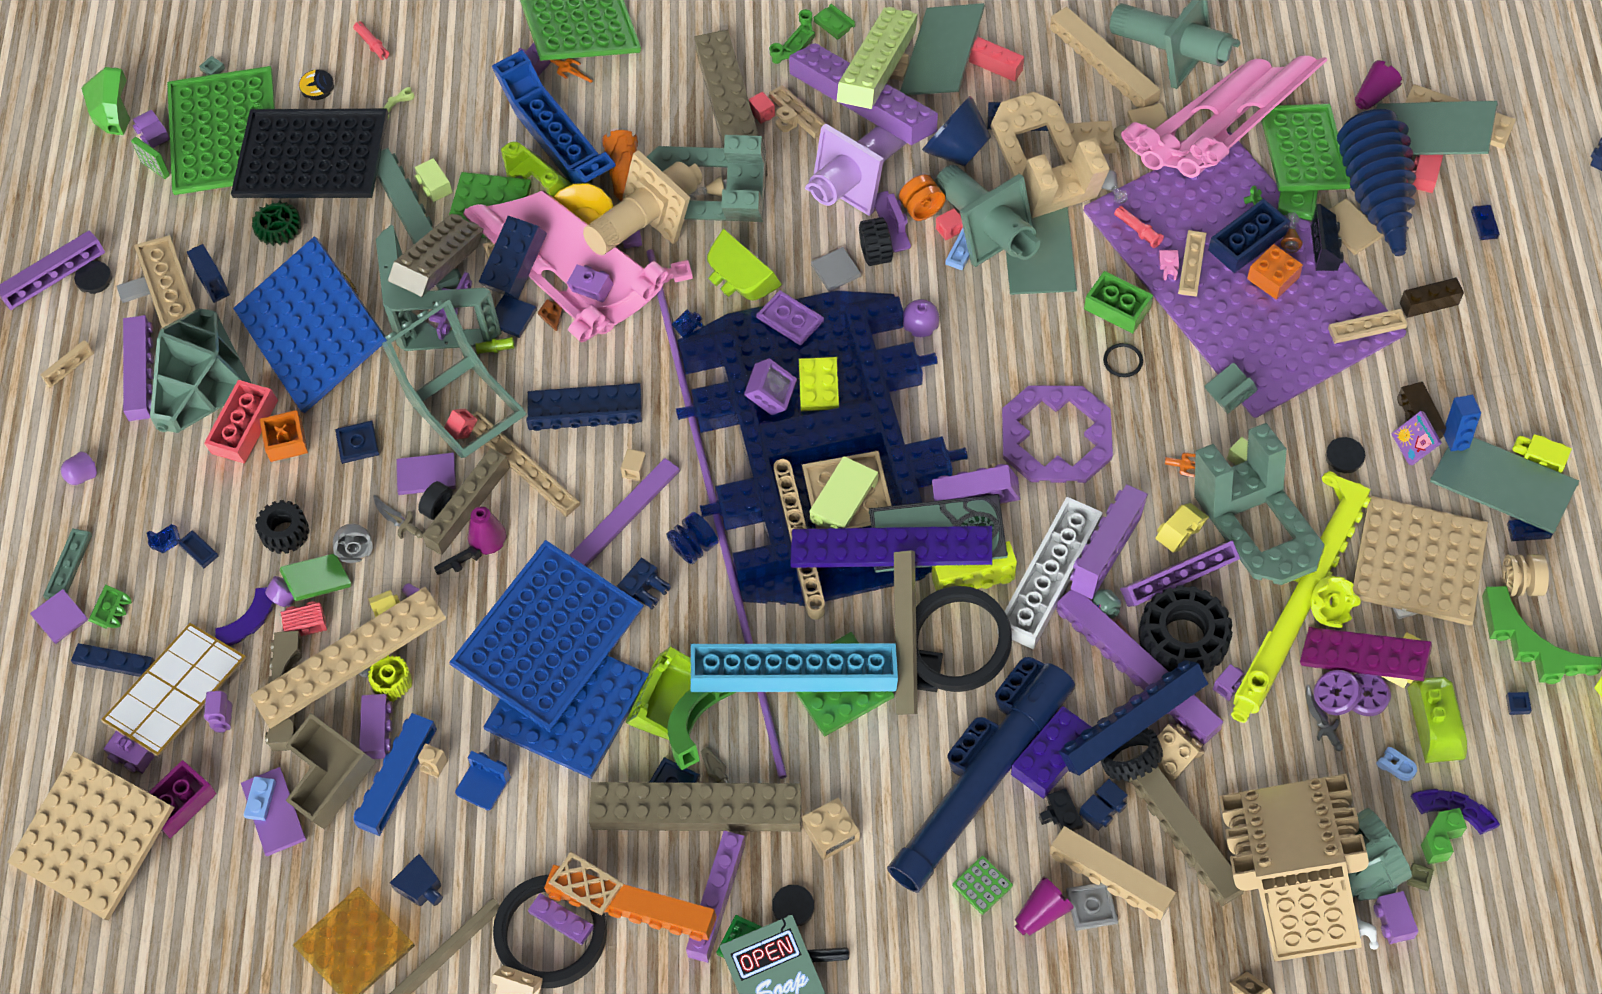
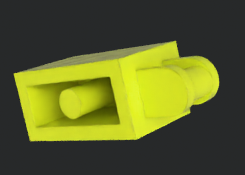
M1536 434L1533 435L1532 439L1518 436L1512 448L1514 452L1523 455L1524 458L1562 473L1572 448L1562 443L1551 441L1544 436Z

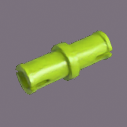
M513 337L499 340L493 338L492 341L475 343L478 355L515 349Z

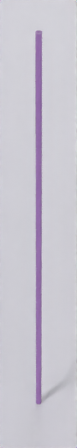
M652 249L648 250L646 253L650 264L653 260L656 261L654 251ZM662 287L657 296L745 644H753ZM757 692L779 779H784L787 777L766 692Z

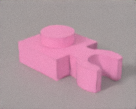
M1159 250L1160 270H1164V280L1167 279L1168 274L1173 275L1174 280L1177 279L1178 272L1176 269H1179L1178 250Z
M688 260L672 263L669 269L662 267L668 272L664 283L669 282L673 278L675 282L693 279Z

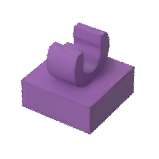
M640 230L623 241L624 249L642 246Z

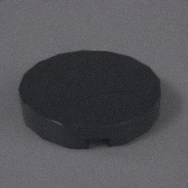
M91 261L75 272L74 280L81 292L96 294L109 286V282L112 280V273L105 263Z
M1339 437L1332 440L1325 454L1327 463L1335 471L1344 474L1353 473L1361 468L1366 456L1362 445L1348 437Z
M787 885L781 888L772 900V911L775 919L778 921L788 915H793L797 926L805 925L814 913V899L811 893L799 885Z

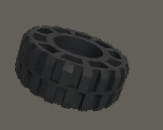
M1179 585L1174 589L1169 587L1164 589L1162 594H1155L1144 608L1138 632L1140 646L1168 672L1176 669L1179 663L1189 660L1198 663L1202 672L1209 673L1214 670L1215 666L1220 665L1224 655L1227 654L1233 633L1231 631L1233 626L1232 619L1228 617L1229 612L1225 606L1222 607L1221 601L1216 596H1211L1210 592L1199 590L1195 586L1184 587V585ZM1176 620L1191 621L1202 630L1204 637L1194 643L1180 642L1170 635L1166 626Z

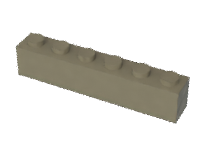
M492 448L488 450L422 535L426 547L443 555L470 520L471 512L475 508L480 507L508 471L509 464L505 455Z

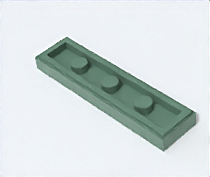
M72 528L43 597L49 600L62 589L68 593L92 537L91 532Z

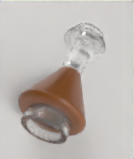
M1289 213L1286 216L1290 220L1288 231L1281 240L1280 245L1286 252L1295 253L1303 245L1301 238L1296 232V224L1299 223L1300 218L1296 213Z

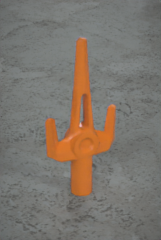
M567 58L565 61L560 59L550 60L551 63L558 66L557 74L565 79L568 77L563 72H569L590 83L593 82V80L571 66L572 63L581 65L572 58Z
M1183 453L1181 459L1166 457L1165 465L1180 467L1179 473L1181 475L1195 477V474L1186 471L1188 469H1195V466H1192L1195 465V462L1190 461L1188 457H1196V454Z

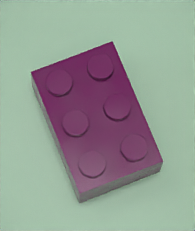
M183 760L148 792L175 807L161 830L170 839L216 795L212 786Z

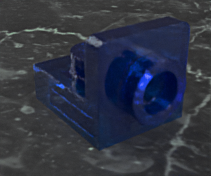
M688 309L671 324L684 339L698 326L701 328L705 326L701 322L703 318L696 311L693 313Z
M173 524L158 533L147 532L148 545L151 549L161 553H165L181 543L177 526Z

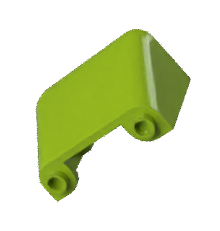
M510 142L501 148L508 177L522 176L523 179H527L533 175L547 189V193L551 197H554L559 190L572 185L570 181L540 156L522 144Z
M671 646L660 653L648 673L649 675L626 719V723L630 726L669 740L668 721L671 712L682 696L691 689V658Z

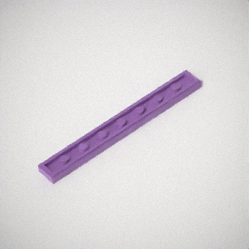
M664 458L569 556L587 567L680 472V469Z

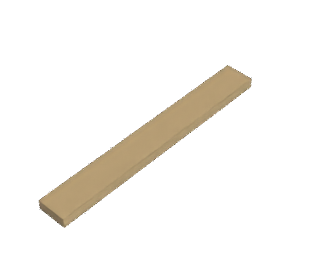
M479 411L473 414L478 419L472 430L476 437H479L494 426ZM502 432L485 444L487 447L505 455L509 466L565 517L580 506V502Z

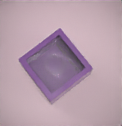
M770 358L754 365L744 396L770 415H774L787 409L797 378Z

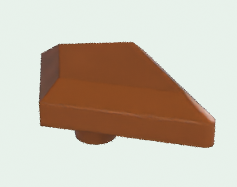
M547 299L538 311V315L557 331L563 308L559 304Z

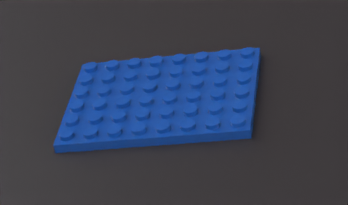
M315 236L233 308L299 410L303 413H306L387 340L378 324L319 239Z
M545 540L449 663L452 667L536 724L551 732L642 611L644 605Z

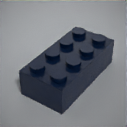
M1263 198L1212 236L1208 251L1233 273H1236L1285 236L1290 220Z
M508 215L479 279V283L487 289L519 299L547 233L537 225Z

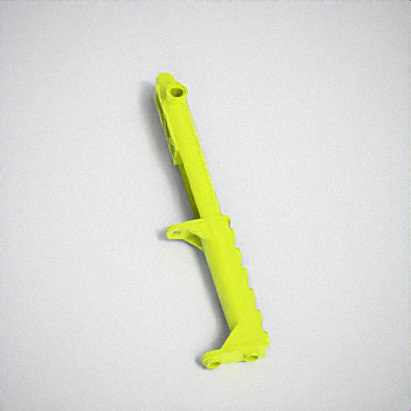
M1331 471L1323 474L1322 481L1326 485L1333 487L1340 503L1320 537L1325 545L1318 569L1294 580L1298 582L1294 592L1272 632L1269 631L1235 694L1233 702L1235 706L1231 716L1236 721L1245 723L1251 713H1258L1311 608V597L1315 586L1321 579L1332 576L1333 572H1331L1332 567H1337L1341 558L1338 556L1339 553L1345 552L1348 545L1347 538H1352L1356 527H1354L1355 523H1360L1364 513L1361 512L1363 507L1367 509L1371 498L1368 497L1371 489L1364 487L1360 483H1354L1341 478Z

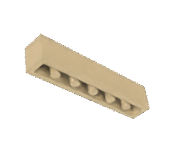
M1065 826L1051 845L1049 854L1054 860L1067 864L1074 872L1082 873L1096 885L1103 883L1108 886L1107 890L1112 895L1122 897L1133 907H1139L1151 918H1157L1161 921L1174 900L1175 891Z

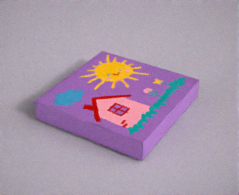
M1423 411L1417 413L1391 433L1407 463L1412 466L1442 444Z

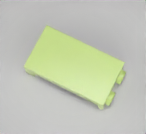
M843 456L810 509V520L815 525L826 528H847L871 487L875 488L877 485L878 472Z

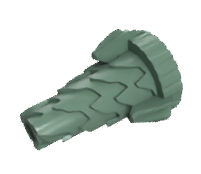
M1366 808L1357 813L1359 830L1355 835H1363L1369 864L1363 871L1348 873L1352 896H1356L1359 901L1378 899L1380 896L1396 893L1398 885L1412 878L1410 866L1392 834L1374 811Z

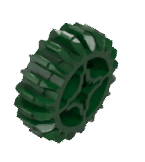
M272 201L270 205L266 203L265 207H259V211L255 212V217H252L253 232L266 245L271 243L274 246L278 243L281 246L282 242L288 244V240H294V235H298V230L301 229L299 212L293 205H289L287 202L282 203L279 201L275 203Z

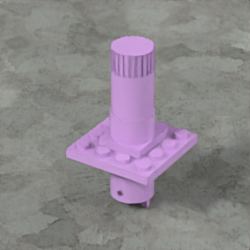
M824 124L820 132L814 175L810 178L805 189L810 191L813 197L823 205L829 206L842 199L870 216L874 213L883 162L907 143L879 126H876L860 140L854 141L828 124Z

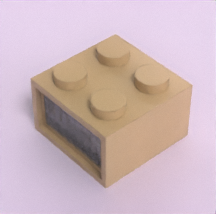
M839 797L802 817V826L823 860L860 841V831Z

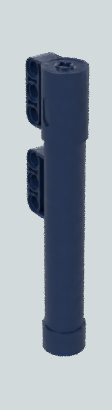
M1032 657L1022 658L995 693L999 710L1007 715L1002 723L998 725L984 717L976 718L949 751L947 758L953 773L960 777L906 847L901 848L887 866L890 875L903 887L915 893H919L934 874L936 866L1010 771L1013 763L1025 751L1036 735L1043 730L1075 689L1074 680L1063 669L1051 663L1044 664Z

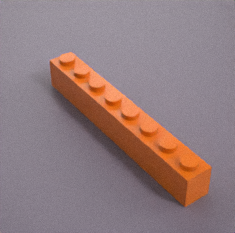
M553 865L544 887L548 897L554 901H561V899L568 901L569 904L576 907L583 905L549 884V881L560 867ZM582 872L570 874L572 884L584 882ZM586 874V875H587V881H588V880H592V879H596V878H600V877H596V876H593V875ZM567 875L560 876L556 882L562 886H567ZM610 880L604 881L606 891L613 890L616 886ZM601 882L588 885L590 895L602 893ZM625 884L604 911L615 918H621V916L629 918V921L636 924L643 922L649 924L654 929H668L669 932L675 935H690L689 937L696 941H702V939L709 941L717 918L715 910L712 908ZM585 886L574 888L573 893L580 897H585ZM603 897L591 900V904L598 908L604 903Z

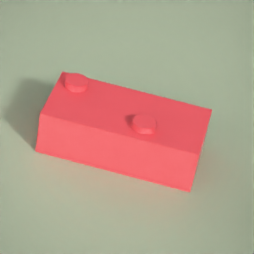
M237 381L204 442L211 454L245 464L262 432L260 419L270 417L278 402L273 391L245 381Z

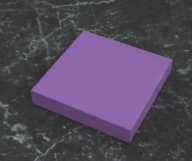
M63 589L30 613L55 644L88 621V618Z

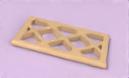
M573 852L569 853L549 881L550 885L601 916L624 885L618 879ZM572 859H575L581 863V867L569 870L568 864ZM592 869L599 874L600 878L587 881L586 870ZM582 871L584 882L572 884L570 874ZM567 875V886H562L556 882L560 876ZM610 880L616 886L613 890L606 891L604 881ZM601 882L602 893L590 895L588 885ZM585 886L586 896H578L573 893V889ZM601 897L604 899V903L600 908L591 904L592 899Z

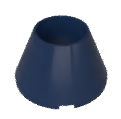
M971 96L959 106L923 147L922 150L925 153L965 167L991 138Z

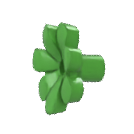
M1255 185L1250 189V196L1244 197L1245 204L1253 203L1255 205L1262 200V197H1260L1262 192L1260 189L1257 190Z

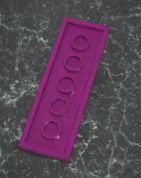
M1309 627L1300 664L1306 667L1424 681L1432 650V642Z

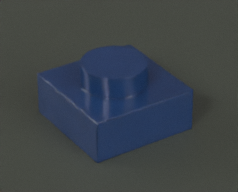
M1528 692L1507 693L1506 701L1509 715H1524L1532 712Z

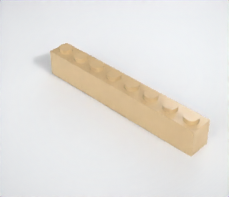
M1067 6L1051 16L1050 29L1052 32L1061 37L1064 43L1071 46L1100 75L1109 80L1111 85L1118 88L1124 96L1128 97L1136 107L1151 106L1159 101L1161 89Z

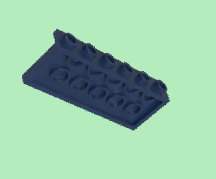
M640 383L527 391L528 417L526 422L529 430H557L568 427H597L599 425L614 426L617 424L642 422Z

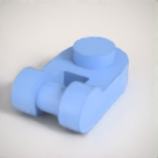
M1387 747L1384 752L1385 755L1376 762L1380 769L1388 771L1402 781L1412 780L1417 772L1416 764L1392 747ZM1391 760L1397 761V764L1394 765L1391 763Z

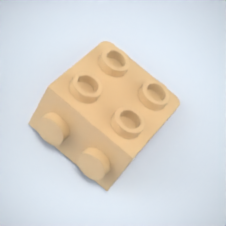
M1168 724L1157 736L1163 750L1162 761L1158 763V768L1170 781H1175L1194 758H1200L1205 753L1201 748L1203 745L1197 739H1191L1186 734L1187 730L1180 724Z
M504 965L492 977V983L498 984L496 994H540L543 978Z

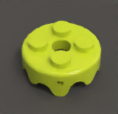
M1328 576L1321 579L1315 586L1311 597V609L1315 619L1323 625L1342 628L1343 623L1352 619L1350 615L1351 609L1359 606L1361 602L1360 598L1353 592L1354 584L1345 580V577Z

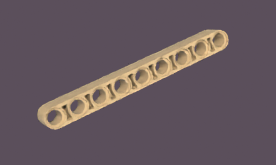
M780 459L774 464V477L792 546V529L807 528L791 464L788 460ZM796 568L807 614L811 619H821L825 614V601L817 568ZM805 571H811V573H809V574H805V573H803V572H805ZM809 588L816 589L815 591H808ZM817 605L820 606V608L813 609L812 606Z

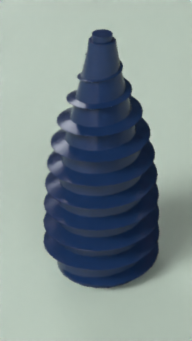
M1373 109L1361 112L1350 118L1338 132L1337 142L1340 145V154L1343 156V166L1347 167L1346 176L1350 177V187L1355 192L1354 196L1356 201L1360 203L1361 211L1368 215V221L1377 226V231L1384 235L1385 241L1388 243L1392 253L1395 256H1402L1407 250L1406 235L1409 229L1407 221L1412 218V214L1408 211L1415 205V200L1411 197L1416 193V187L1412 185L1416 175L1412 172L1415 163L1411 160L1413 156V150L1409 147L1411 138L1407 135L1409 131L1408 126L1404 122L1398 121L1395 112L1387 109Z

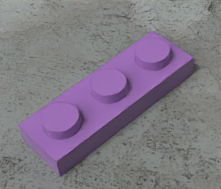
M541 893L528 909L529 914L580 945H583L594 928L593 924Z

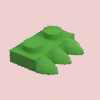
M105 584L88 621L105 629L107 627H121L120 622L114 616L126 615V611L119 604H131L130 597L124 592Z

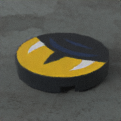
M312 70L301 77L299 89L305 98L321 100L331 94L330 92L334 89V81L330 73L324 70Z

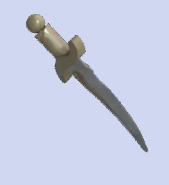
M376 495L373 496L375 505L383 517L393 522L395 526H399L398 536L400 539L403 538V533L406 530L418 538L423 537V531L412 525L413 515L411 511H408V517L404 519L400 512L388 507Z

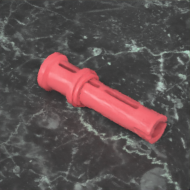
M1119 206L1116 209L1114 215L1134 229L1140 239H1145L1149 242L1153 249L1161 244L1164 235L1155 232L1151 225L1142 223L1123 206Z

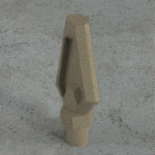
M709 747L702 749L701 754L708 776L714 778L717 783H729L727 780L728 776L725 774L726 765Z

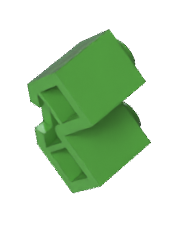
M1460 808L1439 812L1421 844L1428 865L1448 861L1454 851L1449 839L1462 837L1467 829Z

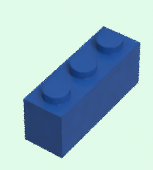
M1473 394L1456 397L1453 400L1444 433L1450 451H1463L1470 448L1481 416L1480 408Z

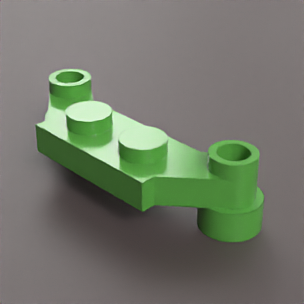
M804 9L799 12V22L801 25L783 46L780 43L770 45L769 53L773 63L778 64L782 60L789 59L790 55L806 48L814 39L815 32L812 31V12L810 10Z

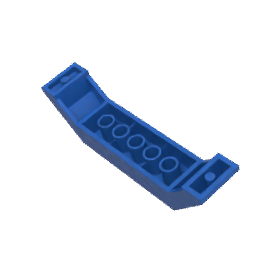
M523 50L492 65V69L515 115L571 183H586L616 166L606 152L598 154L548 93L531 64V60Z

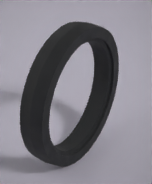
M953 586L930 594L916 606L917 674L927 683L945 691L964 692L987 684L1003 669L1012 647L1011 626L1003 608L990 595L972 587ZM954 602H969L981 606L993 616L999 632L998 644L991 659L979 670L963 676H947L932 670L922 660L918 648L919 633L925 620L938 608Z
M542 875L519 884L502 901L494 920V946L504 966L543 978L541 988H557L579 980L595 966L605 947L607 922L605 913L601 916L589 909L594 926L590 944L576 962L564 969L543 972L530 969L521 964L509 949L507 941L508 926L514 912L524 901L536 894L546 892L544 887L549 875Z

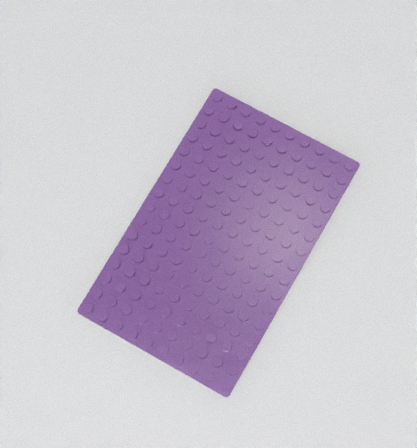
M1237 141L1229 149V154L1217 165L1207 167L1197 177H1187L1178 168L1163 166L1161 169L1153 170L1118 188L1116 191H1112L1085 205L1083 211L1217 374H1220L1232 363H1235L1247 378H1251L1258 390L1241 404L1252 417L1257 418L1401 339L1406 335V330L1400 329L1334 344L1328 330L1329 324L1388 312V310L1344 260L1343 263H1340L1338 271L1315 270L1311 223L1309 220L1284 215L1290 220L1288 230L1295 229L1303 245L1295 251L1283 249L1280 245L1283 237L1274 244L1302 263L1303 267L1300 278L1277 300L1247 279L1250 266L1268 249L1236 273H1233L1208 251L1212 236L1254 206L1253 203L1245 204L1244 197L1250 196L1252 186L1255 185L1257 190H1261L1262 194L1260 197L1262 199L1264 198L1275 209L1278 207L1280 191H1278L1277 184L1244 146ZM1119 206H1123L1142 223L1151 225L1155 232L1164 235L1161 244L1153 249L1149 242L1145 239H1140L1134 229L1114 215L1116 209ZM1188 230L1206 233L1197 297L1178 294ZM1159 250H1178L1179 269H1176L1178 272L1176 280L1173 279L1171 274L1167 275L1166 280L1163 279L1164 270H1160Z

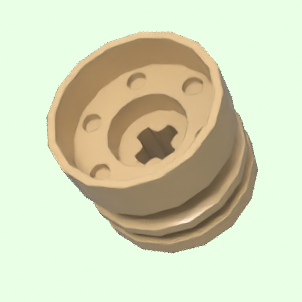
M1521 554L1516 556L1506 555L1502 565L1503 586H1507L1510 597L1515 595L1518 597L1523 596L1525 591L1528 596H1545L1549 582L1548 564L1543 554H1529L1524 559Z

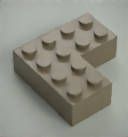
M310 713L285 747L308 763L311 768L285 801L325 830L376 761Z

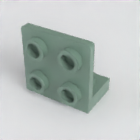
M1232 363L1204 386L1227 414L1258 390L1251 378H1247L1235 363Z

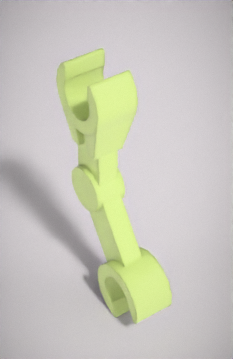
M411 87L403 89L397 96L388 98L384 108H387L388 112H390L396 103L413 100L415 96L414 92L411 91Z

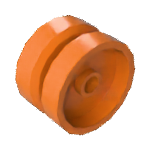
M924 174L911 179L904 185L899 193V200L914 220L922 221L932 217L942 208L945 203V195L930 175Z

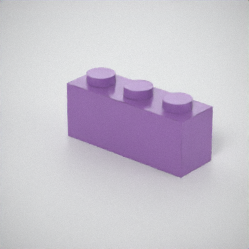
M386 694L362 695L359 749L372 759H384L392 748L391 739L389 738V732H392V721L389 720V713L393 712L392 701H389Z

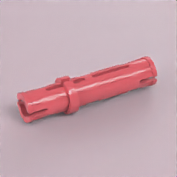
M359 21V24L356 22L353 28L369 45V49L375 52L381 60L387 59L389 52L383 47L382 42L374 37L363 22Z

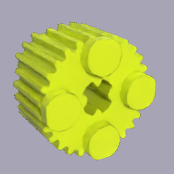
M388 655L370 667V671H368V680L375 694H386L389 701L394 702L397 700V697L401 698V695H405V692H408L407 689L412 687V676L406 662L400 656L394 658L393 655L391 657Z

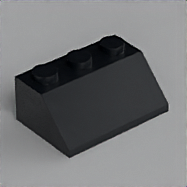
M1316 204L1310 225L1315 270L1338 271L1340 263H1343L1344 259L1343 252H1340L1342 239L1338 237L1340 223L1336 221V215L1321 204Z

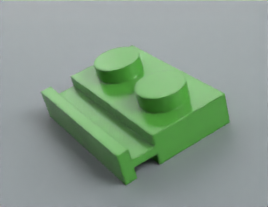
M830 4L828 8L823 9L814 16V22L837 40L849 32L850 28L855 27V21L833 4Z

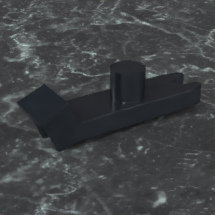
M470 546L468 549L436 565L434 569L437 575L452 568L455 572H459L463 568L461 563L471 558L477 561L482 555L479 549L476 550Z

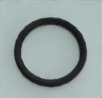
M1119 343L1112 345L1104 354L1103 361L1106 369L1118 377L1133 376L1143 366L1141 352L1130 344ZM1118 347L1130 348L1137 353L1139 365L1130 373L1115 372L1107 362L1109 353Z

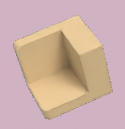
M627 449L621 465L622 478L641 482L643 477L642 465L646 456L645 452Z

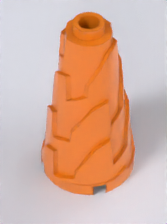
M615 130L610 132L609 137H607V133L603 136L602 144L604 151L616 165L609 170V174L613 184L614 195L622 201L633 153L637 151L638 138L636 134L632 136L631 131Z

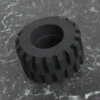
M879 217L860 221V243L868 266L891 262L893 249L889 228L885 219Z
M280 500L279 503H276V501L272 502L270 506L267 504L264 507L265 510L259 512L260 516L256 518L257 524H255L263 545L271 552L276 551L277 554H281L282 551L287 554L289 550L294 552L297 550V546L301 547L303 545L302 541H306L308 538L307 534H309V525L303 511L296 503L293 505L291 501L285 503L284 500ZM282 523H291L290 526L283 531H274V529Z

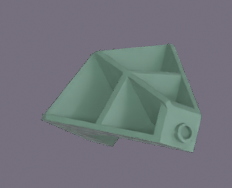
M198 308L163 327L159 332L156 344L150 418L156 429L161 432L179 433L223 407L238 380L251 383L216 311Z

